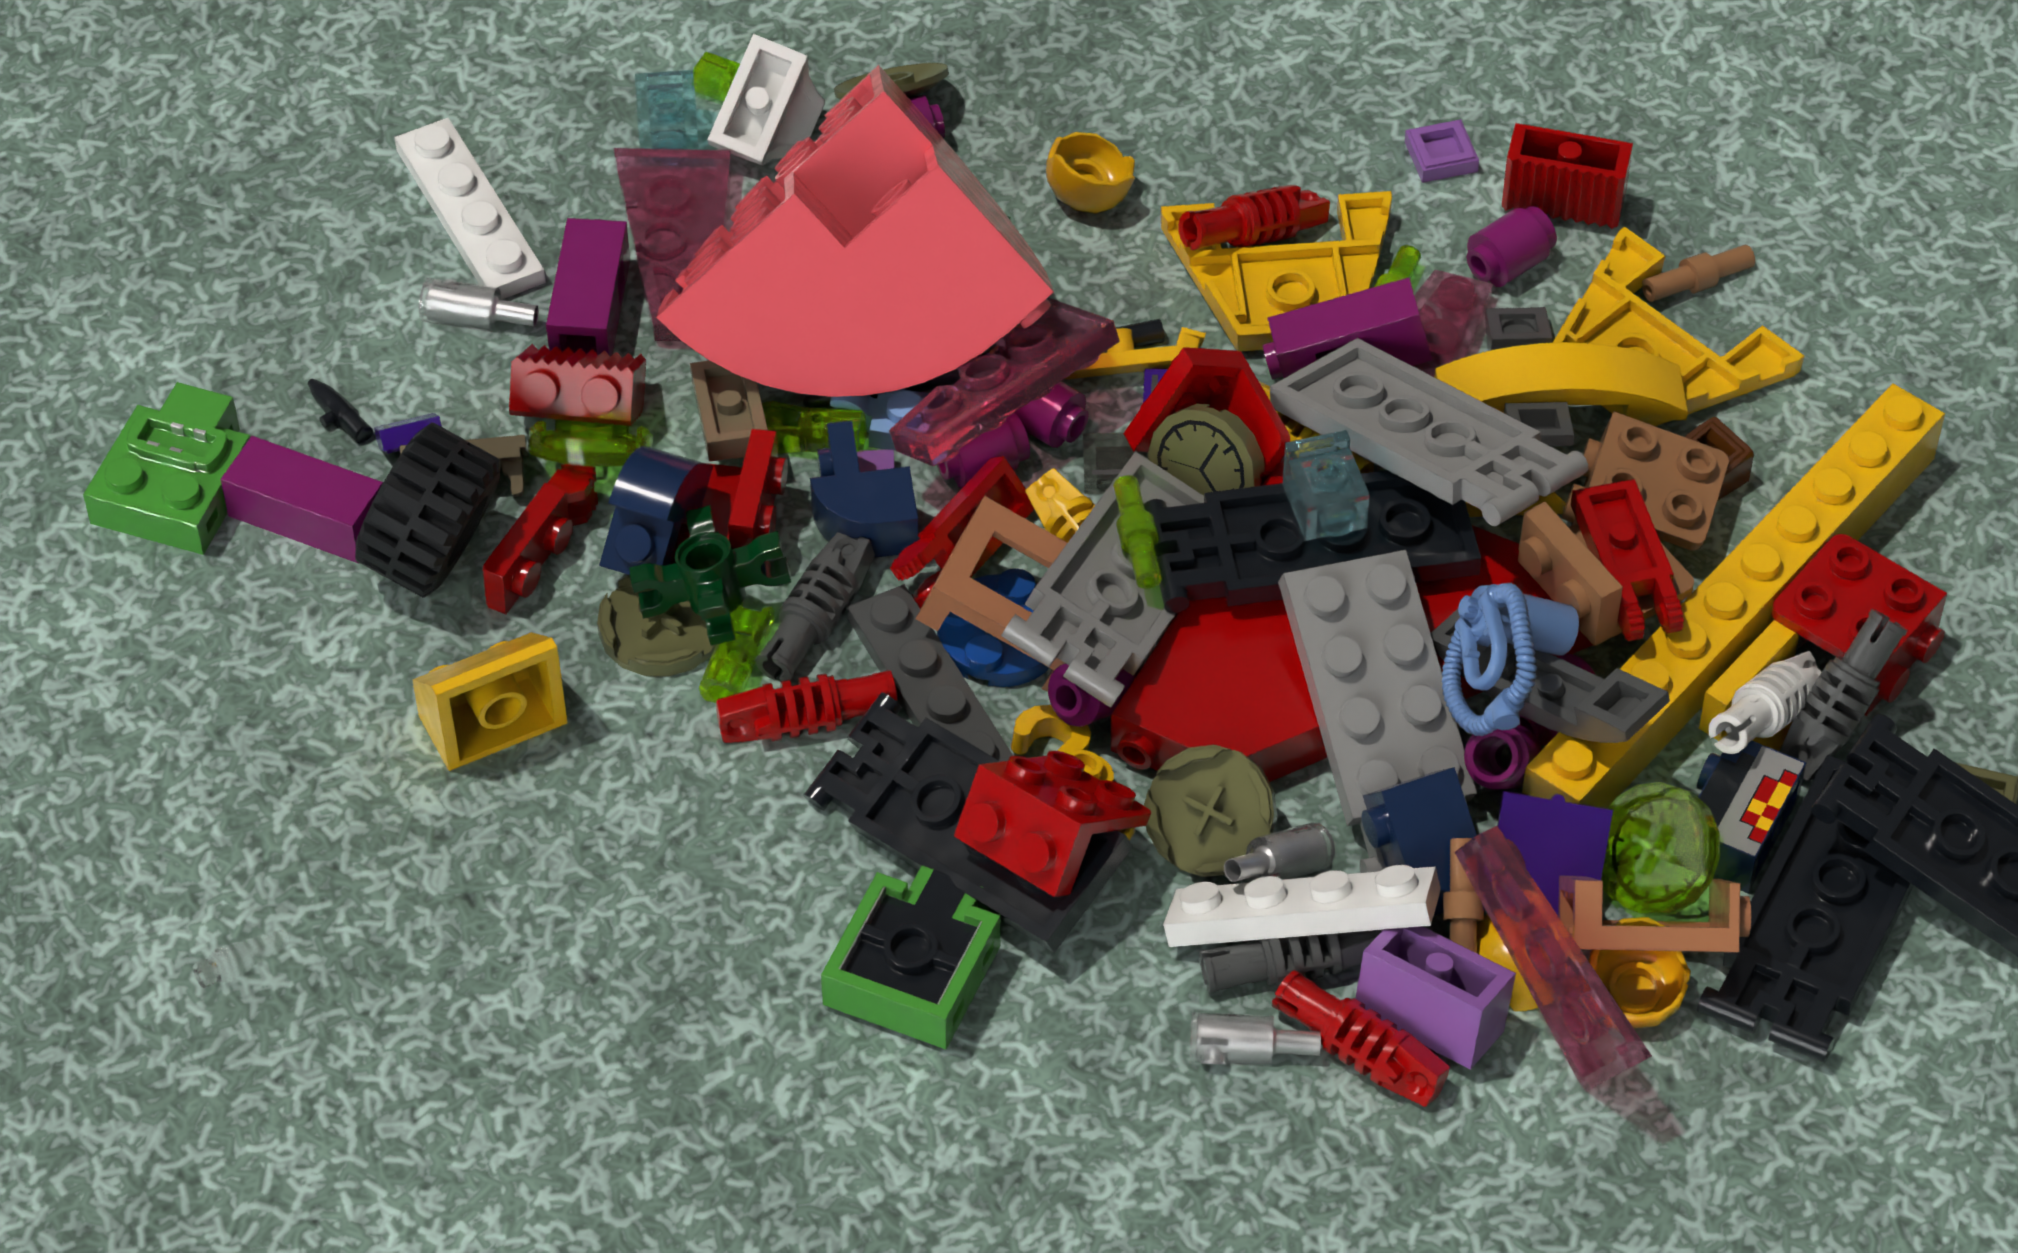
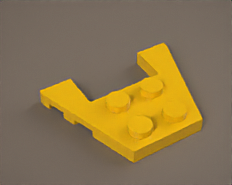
M1391 191L1338 194L1337 215L1342 241L1222 248L1220 243L1197 250H1190V247H1185L1180 239L1178 231L1180 217L1187 211L1215 208L1214 203L1161 206L1160 223L1163 233L1236 351L1263 350V344L1273 342L1268 317L1372 288L1391 215L1392 194Z
M1626 227L1618 231L1606 259L1601 260L1593 273L1592 282L1582 298L1577 300L1552 342L1593 343L1624 347L1646 352L1679 365L1688 414L1794 377L1801 371L1805 356L1763 325L1724 356L1717 355L1634 294L1642 288V281L1662 272L1665 255ZM1601 405L1611 413L1615 411L1624 415L1622 405ZM1672 420L1642 422H1645L1653 426H1658Z

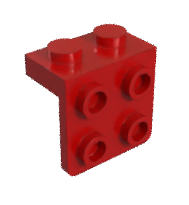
M1183 347L1123 433L1133 451L1148 452L1153 433L1165 418L1194 404H1209L1207 407L1218 411L1226 409L1237 415L1255 435L1264 456L1265 472L1260 475V486H1262L1268 475L1271 474L1289 449V432L1241 351Z
M752 429L742 467L710 464L713 465V469L702 507L711 506L716 532L719 531L720 534L728 538L732 549L746 546L763 534L775 532L776 506L773 505L776 495L784 494L787 482L788 460L787 458L778 457L777 432ZM681 524L670 564L676 563L675 552L677 548L690 537L687 524Z
M1837 534L1826 543L1774 600L1771 614L1778 623L1832 655L1842 658L1869 617L1868 614L1872 608L1890 617L1891 622H1898L1908 630L1906 635L1902 636L1876 677L1881 682L1878 686L1880 691L1864 714L1868 716L1882 699L1891 703L1898 697L1909 678V668L1917 659L1927 663L1938 650L1945 635V631L1939 628L1947 593L1849 535Z
M1049 751L1047 756L1031 758L1010 756L1008 761L979 764L954 837L1053 897L1070 895L1092 834L1147 826L1152 812L1149 808L1134 800L1136 794L1130 788L1114 781L1099 780L1084 771L1085 764L1073 755L1060 751Z

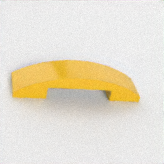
M1570 342L1519 345L1474 354L1435 369L1434 378L1503 413L1505 403L1567 402L1568 405H1622L1624 415L1639 421L1686 420L1688 415L1680 366L1664 358L1624 347Z

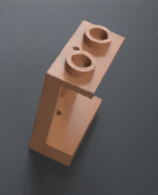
M984 496L915 619L938 632L949 612H952L1035 659L1001 636L1015 614L1027 621L1032 612L970 578V575L992 536L1047 568L1052 565L1067 542ZM1056 658L1049 667L1051 671L1041 688L1042 690L1048 691L1051 674L1057 667L1065 664L1060 659Z
M1559 876L1558 934L1563 941V945L1572 949L1739 952V937H1749L1751 903L1749 896H1740V883L1709 878L1708 922L1657 921L1665 926H1617L1613 924L1619 920H1602L1603 881L1587 876Z

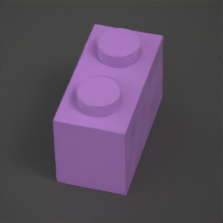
M1423 926L1384 929L1363 952L1355 999L1365 1004V1010L1371 1008L1381 1014V1020L1389 1019L1397 1024L1398 1031L1401 1029L1408 1031L1427 1048L1471 1070L1504 1032L1516 973Z

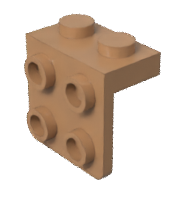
M1613 411L1600 442L1589 438L1582 453L1588 462V471L1583 474V476H1586L1584 487L1574 483L1561 519L1572 522L1571 526L1577 523L1570 505L1572 490L1635 479L1659 539L1688 550L1700 549L1707 537L1729 464L1728 456L1719 449Z
M1546 502L1525 511L1521 540L1518 547V562L1553 601L1572 605L1577 610L1579 616L1578 629L1593 646L1621 633L1622 629H1620L1617 620L1623 587L1587 548L1578 523L1568 527ZM1662 544L1674 573L1673 585L1677 592L1678 600L1682 601L1692 594L1694 579ZM1653 594L1637 597L1645 620L1656 614Z

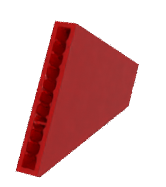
M1287 451L1271 474L1268 475L1262 486L1345 476L1346 474ZM1473 525L1482 558L1480 575L1416 583L1430 633L1458 609L1459 603L1465 595L1471 596L1474 590L1481 585L1512 583L1523 594L1548 600L1552 599L1518 562V543ZM1225 597L1190 601L1189 607L1176 615L1111 714V751L1119 754L1123 761L1134 768L1148 769L1150 767L1159 771L1166 760L1187 748L1217 745L1245 754L1263 769L1269 782L1328 758L1284 601L1277 600L1227 607ZM1578 629L1574 645L1566 654H1574L1593 645ZM1437 655L1441 672H1443L1444 660ZM1460 676L1461 692L1465 699L1483 692L1472 688L1466 679Z

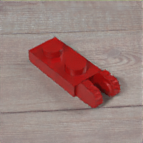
M1004 456L990 458L918 534L920 539L907 546L898 555L899 557L891 563L890 569L898 581L914 577L932 559L940 567V571L926 578L919 588L915 590V593L912 594L920 609L984 496L1025 519L1034 510L1025 492L1026 488ZM993 536L991 537L970 578L1003 544L1002 541Z
M580 457L578 459L572 458L570 461L574 462L566 461L565 464H561V469H557L548 483H544L483 564L485 597L488 608L507 615L520 596L524 598L529 597L539 582L541 566L551 553L561 554L570 541L573 526L587 523L593 515L592 511L596 510V505H598L597 492H594V483L597 482L596 467H593V464H585L587 459L583 460Z
M1635 479L1572 490L1570 505L1587 548L1623 587L1617 621L1625 639L1632 641L1644 638L1645 619L1641 607H1639L1637 597L1653 594L1655 612L1664 632L1666 631V634L1682 631V627H1684L1683 612L1673 585L1674 573Z

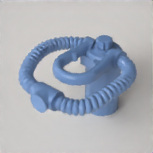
M1512 583L1481 585L1474 590L1471 596L1465 595L1459 603L1458 612L1460 618L1455 623L1454 635L1451 636V642L1448 644L1449 650L1446 651L1441 681L1443 696H1445L1444 701L1449 708V712L1452 713V717L1455 718V722L1466 732L1475 736H1484L1497 729L1510 730L1519 725V711L1524 707V701L1528 698V693L1532 692V687L1535 685L1534 679L1537 678L1536 673H1534L1537 670V666L1534 665L1536 658L1533 657L1535 650L1563 656L1574 645L1579 628V616L1577 610L1572 605L1523 594ZM1477 644L1486 647L1491 644L1490 662L1486 671L1481 675L1478 661L1480 652L1477 651ZM1507 644L1514 645L1513 647L1516 649L1515 655L1517 656L1516 661L1518 662L1516 666L1519 669L1516 670L1517 675H1515L1513 684L1510 685V688L1502 690L1486 707L1484 714L1476 715L1467 706L1468 703L1461 692L1460 676L1462 663L1467 683L1474 689L1487 691L1501 677L1506 663Z

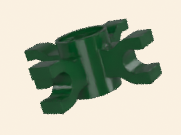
M710 505L686 511L690 537L677 548L675 552L676 563L666 566L648 563L629 567L634 593L646 589H655L638 593L642 617L645 619L660 615L674 604L689 601L692 610L701 616L702 620L705 619L707 635L711 646L736 640L731 612L735 611L743 603L746 596L745 587L755 584L772 587L791 583L786 557L774 561H766L783 557L779 533L775 531L763 534L746 546L732 549L728 538L720 534L719 531L716 532Z

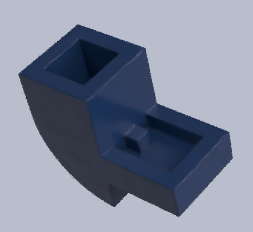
M852 420L827 423L828 448L817 449L820 477L810 478L812 515L819 532L828 542L837 532L852 538L865 537L871 541L875 553L874 557L899 555L907 546L919 540L918 515L910 466L860 472Z
M646 446L637 448L622 467L608 504L615 505L616 507L599 566L630 575L629 567L648 563L663 566L670 565L681 524H687L686 511L702 507L713 465Z

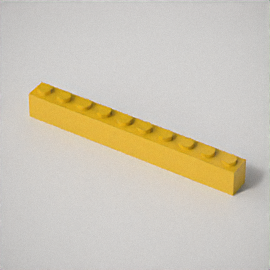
M1892 383L1681 604L1684 620L1682 631L1666 634V631L1664 632L1663 627L1660 626L1620 668L1622 671L1667 691L1670 702L1626 742L1600 743L1558 733L1526 766L1522 794L1551 799L1554 794L1558 793L1565 798L1566 802L1608 808L1703 707L1705 692L1773 622L1771 612L1774 600L1826 543L1837 534H1846L1858 541L1935 459L1945 413Z

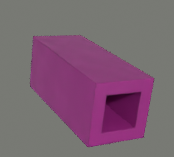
M567 218L546 322L550 351L557 346L562 352L569 347L574 353L581 348L585 354L593 349L597 355L601 354L604 350L609 356L613 355L630 265L626 221Z
M1409 277L1268 317L1273 342L1262 345L1272 380L1281 377L1286 378L1357 338L1411 366L1432 360Z
M255 436L250 437L220 479L229 517L358 564L359 562L355 560L357 537L365 517L383 482Z

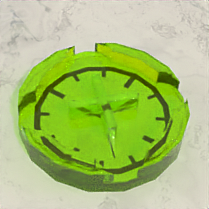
M543 420L537 421L529 428L528 451L531 455L563 464L606 467L624 466L629 456L641 446L653 448V435L647 428L642 426L637 428V436L629 434V426L569 420H556L555 430H546V422Z
M1663 782L1637 784L1617 796L1607 808L1612 809L1613 814L1601 877L1603 890L1623 907L1648 916L1676 914L1694 904L1712 883L1720 859V832L1710 808L1693 792Z

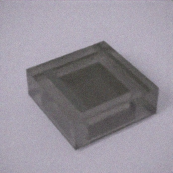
M1083 433L1084 494H1104L1135 453L1123 433ZM1137 452L1146 458L1145 452Z

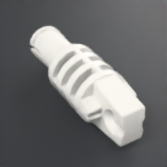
M1806 651L1784 661L1772 663L1735 692L1732 706L1714 717L1709 724L1710 739L1717 736L1723 730L1727 733L1726 736L1714 744L1717 749L1728 754L1739 753L1755 737H1772L1797 718L1796 716L1801 709L1805 707V698L1812 691L1813 685L1822 673L1817 668L1816 660L1811 652Z

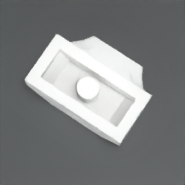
M753 34L707 139L708 144L763 166L772 159L783 158L798 141L811 137L825 105V100L818 93L809 76L808 56Z

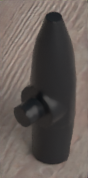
M316 379L308 381L309 389L315 401L325 412L324 415L319 417L323 427L326 428L334 424L337 428H342L357 443H363L371 438L373 434L372 427L360 417L358 410L346 398L323 382Z

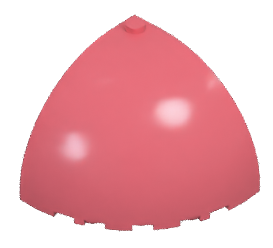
M878 65L824 115L826 119L818 128L822 134L815 142L810 137H807L802 141H798L775 166L778 174L775 177L776 181L774 183L766 175L735 206L737 210L730 218L734 222L730 231L723 225L713 231L694 254L696 257L676 278L675 281L683 288L681 294H678L674 289L664 297L656 318L682 342L706 359L736 375L762 385L808 395L827 397L865 396L892 392L925 383L955 370L982 354L1018 324L1025 329L1035 323L1051 306L1047 298L1054 291L1040 261L1003 210L938 131Z

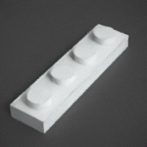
M449 118L395 137L398 154L485 295L497 296L499 300L546 283L544 268Z
M1394 865L1377 872L1347 874L1343 871H1327L1315 877L1285 880L1275 876L1257 878L1249 883L1227 885L1199 882L1186 888L1176 889L1163 926L1169 947L1431 926L1441 888L1436 866L1412 868L1407 865Z

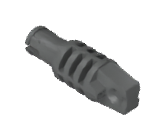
M837 532L811 561L805 570L806 572L803 573L797 585H795L779 609V628L755 660L756 666L766 677L775 680L783 670L779 677L780 681H791L800 666L799 664L813 644H820L828 639L834 627L841 619L842 614L845 613L847 607L858 593L874 559L875 553L869 539L865 537L852 538Z
M1873 608L1870 610L1869 617L1843 658L1836 655L1834 660L1830 659L1813 685L1812 691L1805 698L1804 709H1801L1796 716L1797 718L1792 721L1779 751L1807 763L1803 777L1806 781L1815 779L1827 755L1834 757L1845 746L1880 691L1878 686L1881 682L1876 677L1902 636H1905L1908 631L1898 622H1891L1890 617Z
M1383 930L1251 940L1223 948L1199 951L1200 968L1209 994L1234 986L1265 980L1267 985L1279 987L1284 978L1293 970L1300 972L1304 977L1305 973L1310 972L1311 978L1317 979L1323 977L1324 969H1328L1331 975H1335L1361 964L1364 950Z

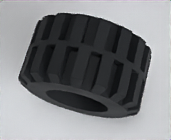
M433 422L424 427L407 444L378 491L358 534L355 560L422 598L431 594L440 587L450 574L484 516L500 479L501 459Z

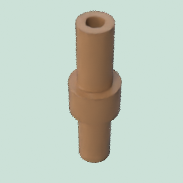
M1745 244L1713 256L1703 252L1680 261L1678 268L1644 279L1642 281L1644 296L1648 301L1653 302L1688 289L1692 294L1715 287L1720 278L1753 267L1755 265V255L1751 247Z
M1454 838L1450 839V892L1443 893V921L1450 922V940L1477 953V922L1484 921V893L1477 892V839Z

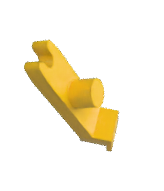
M1182 327L1175 346L1134 350L1131 329L1120 328L1110 330L1105 333L1107 353L1060 358L1057 365L1059 380L1145 371V368L1168 369L1173 359L1183 347H1201L1206 333Z

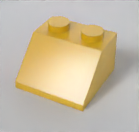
M531 632L511 641L496 643L488 650L450 665L438 666L428 674L412 680L418 716L448 771L568 723L558 647L553 638Z

